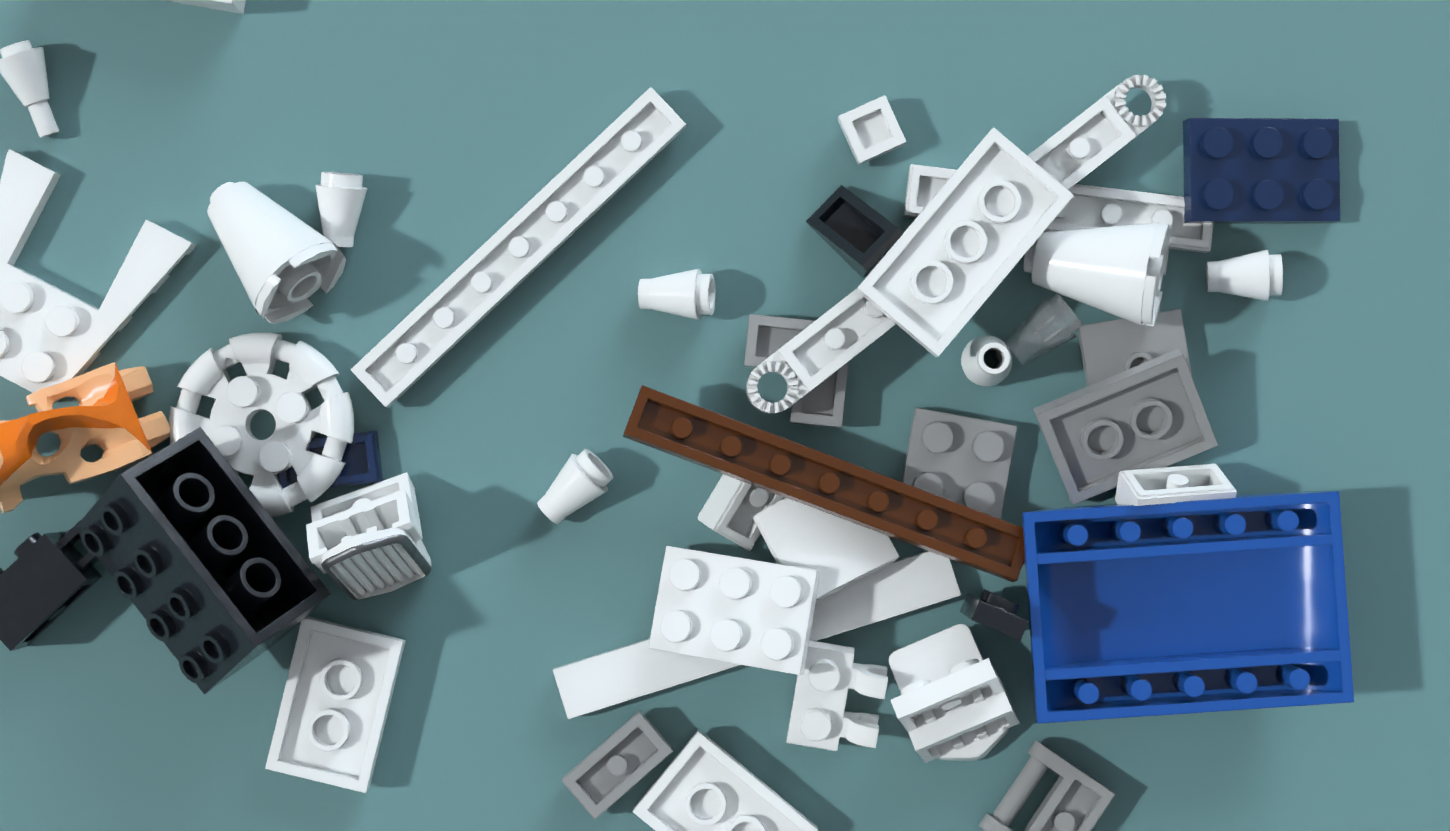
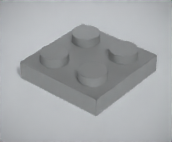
M914 408L901 482L1001 519L1017 426Z

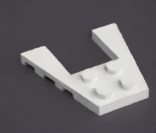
M9 149L0 180V376L34 393L42 388L82 375L101 354L99 351L117 331L121 332L133 318L132 314L151 293H156L170 277L169 273L186 254L190 255L195 249L196 244L149 220H145L100 308L98 309L14 266L61 175Z

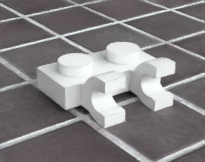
M809 640L804 674L797 675L786 743L837 751L839 738L843 737L854 744L876 748L879 733V715L854 713L844 710L848 688L855 689V691L865 696L885 700L888 683L887 667L853 663V647Z

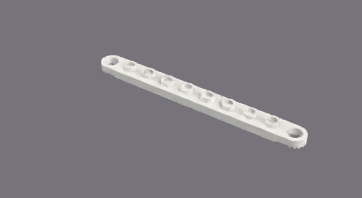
M1133 75L1117 85L1027 156L1069 190L1156 122L1166 107V93L1164 94L1162 85H1159L1156 79L1150 78L1147 75ZM1130 89H1142L1150 96L1152 105L1147 115H1133L1132 112L1128 111L1129 109L1125 106L1126 101L1124 99ZM855 289L753 369L746 382V393L750 403L759 411L768 414L785 411L891 329L896 323ZM774 372L780 374L785 379L787 393L782 400L771 403L761 398L757 385L762 375Z

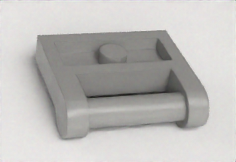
M1035 740L1027 752L1031 757L993 814L987 812L978 825L984 831H1014L1009 825L1048 768L1060 776L1023 831H1091L1115 796V793Z

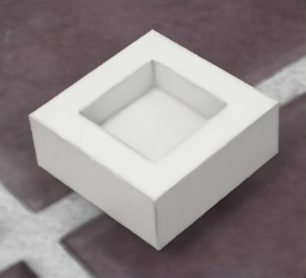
M885 95L848 111L837 118L858 166L901 147L907 142Z

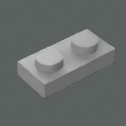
M639 710L563 776L561 781L589 814L596 819L671 754L673 747Z

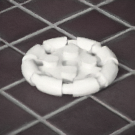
M270 332L248 333L229 338L230 344L217 351L210 348L189 367L177 387L182 388L177 406L170 407V444L201 427L237 474L241 472L254 476L249 489L271 517L294 512L293 506L307 499L313 502L333 484L345 465V462L341 460L347 442L352 443L354 434V414L349 392L343 393L336 379L339 376V372L322 353L301 340L294 344L282 340V334ZM276 360L289 363L287 379L272 375ZM241 362L247 375L231 380L226 369ZM318 388L325 402L312 410L304 394ZM202 395L216 399L210 418L196 414ZM267 410L274 416L276 428L269 438L259 440L252 434L250 422L256 413ZM316 432L327 436L322 454L309 451L310 449H308ZM293 466L298 481L282 488L277 474Z

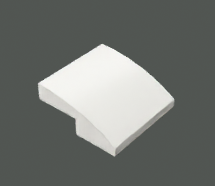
M788 498L773 504L753 517L777 564L821 572L816 601L844 589L849 583L890 565L899 558L889 536Z

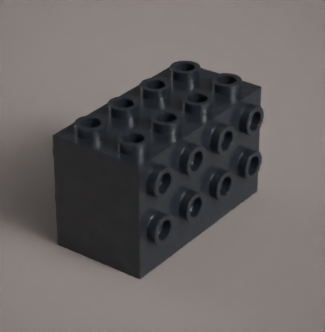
M201 427L121 473L75 527L81 536L85 549L101 561L113 577L118 591L125 598L133 602L146 619L147 626L153 636L164 642L179 661V666L184 676L191 682L196 683L203 694L209 692L278 643L331 595Z

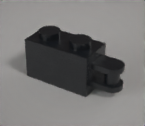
M79 522L65 535L61 532L43 535L37 532L31 535L15 550L14 554L18 559L5 571L0 568V640L10 651L29 646L102 577L93 567L99 559L89 552L83 556L73 546L79 539L81 540V536L75 529Z

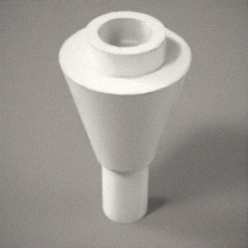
M26 40L0 49L2 59H0V74L23 106L28 107L39 137L43 138L60 132L48 103L50 97L44 47L32 48L30 40Z

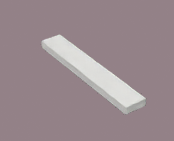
M911 164L909 166L903 217L916 219L956 170ZM1075 184L1068 190L1074 196L1044 231L1053 232L1160 223L1169 225L1171 231L1169 249L1208 253L1211 251L1214 223H1184L1185 202L1184 197Z

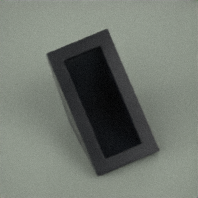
M842 185L806 220L808 225L861 277L885 255L903 234L896 225Z

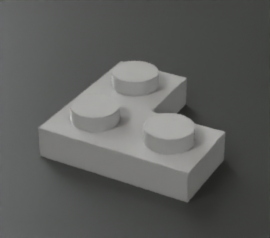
M749 314L744 367L756 368L814 321ZM848 362L791 406L790 423L842 427Z

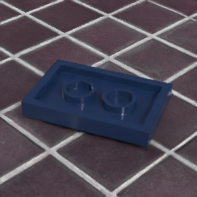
M1188 118L1183 121L1184 223L1340 222L1339 119Z

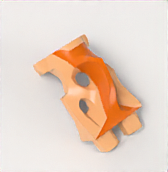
M114 362L62 383L42 388L26 396L28 405L35 406L38 411L37 413L28 414L14 420H0V509L3 514L14 510L23 501L20 486L43 476L63 474L69 485L106 475L140 463L152 454V448L170 437V426L162 411L138 419L132 405V401L149 396L154 392L153 384L145 366L119 371ZM64 397H74L79 402L78 406L57 409L52 407L55 401ZM48 432L57 434L61 442L58 451L51 456L44 457L40 455L37 451L38 438ZM96 444L103 450L102 458L94 462L85 461L81 457V450L85 446Z

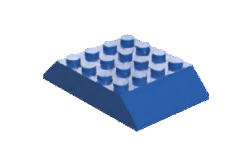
M1339 491L1241 495L1236 496V498L1143 506L1107 504L1022 512L1036 722L1038 724L1354 702Z

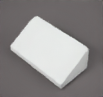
M1217 464L1120 471L1118 475L1115 501L1118 505H1156L1236 498L1237 491Z
M723 474L700 511L698 520L713 531L751 551L761 534L753 517L781 501L783 496Z

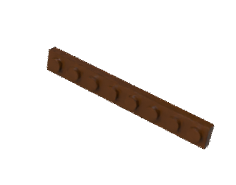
M641 386L623 437L1010 582L1018 580L1025 560L1023 527L649 387Z

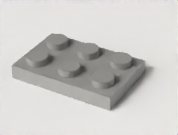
M1179 349L1033 409L1073 505L1116 488L1120 471L1167 467L1218 446L1185 357Z

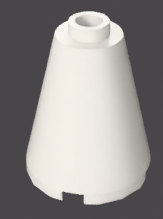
M227 182L212 193L207 210L208 217L256 312L263 319L265 317L272 324L289 321L313 306L308 298L319 288L327 294L334 287L342 275L346 263L345 256L336 244L247 182Z
M1147 223L1043 232L1037 239V242L1025 253L1024 272L1032 273L1033 284L1138 325L1154 326L1163 293L1160 289L1163 275H1166L1171 231L1167 224Z

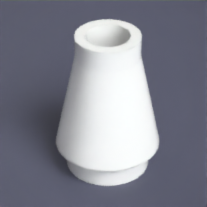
M321 172V184H315L323 236L338 247H353L355 231L367 192V188L362 187L363 175Z
M1263 250L1220 261H1207V292H1220L1265 301L1269 300V296H1281L1283 288L1281 254L1269 255L1268 250Z
M699 268L652 279H640L638 286L640 309H652L700 320L702 315H712L714 312L713 274H702Z
M984 335L974 338L966 345L962 353L961 365L966 377L973 383L980 386H994L1001 383L1010 373L1012 355L1009 347L1001 339ZM987 350L996 352L995 357L999 360V364L995 369L989 368L984 363V354Z
M584 449L579 455L571 454L546 494L537 502L538 507L552 522L559 524L567 516L607 492V484L613 479V475L602 460L590 450Z

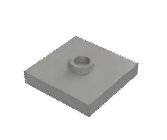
M1181 309L1158 312L1154 326H1141L1126 319H1117L1076 327L1086 386L1176 349L1183 353L1192 376Z

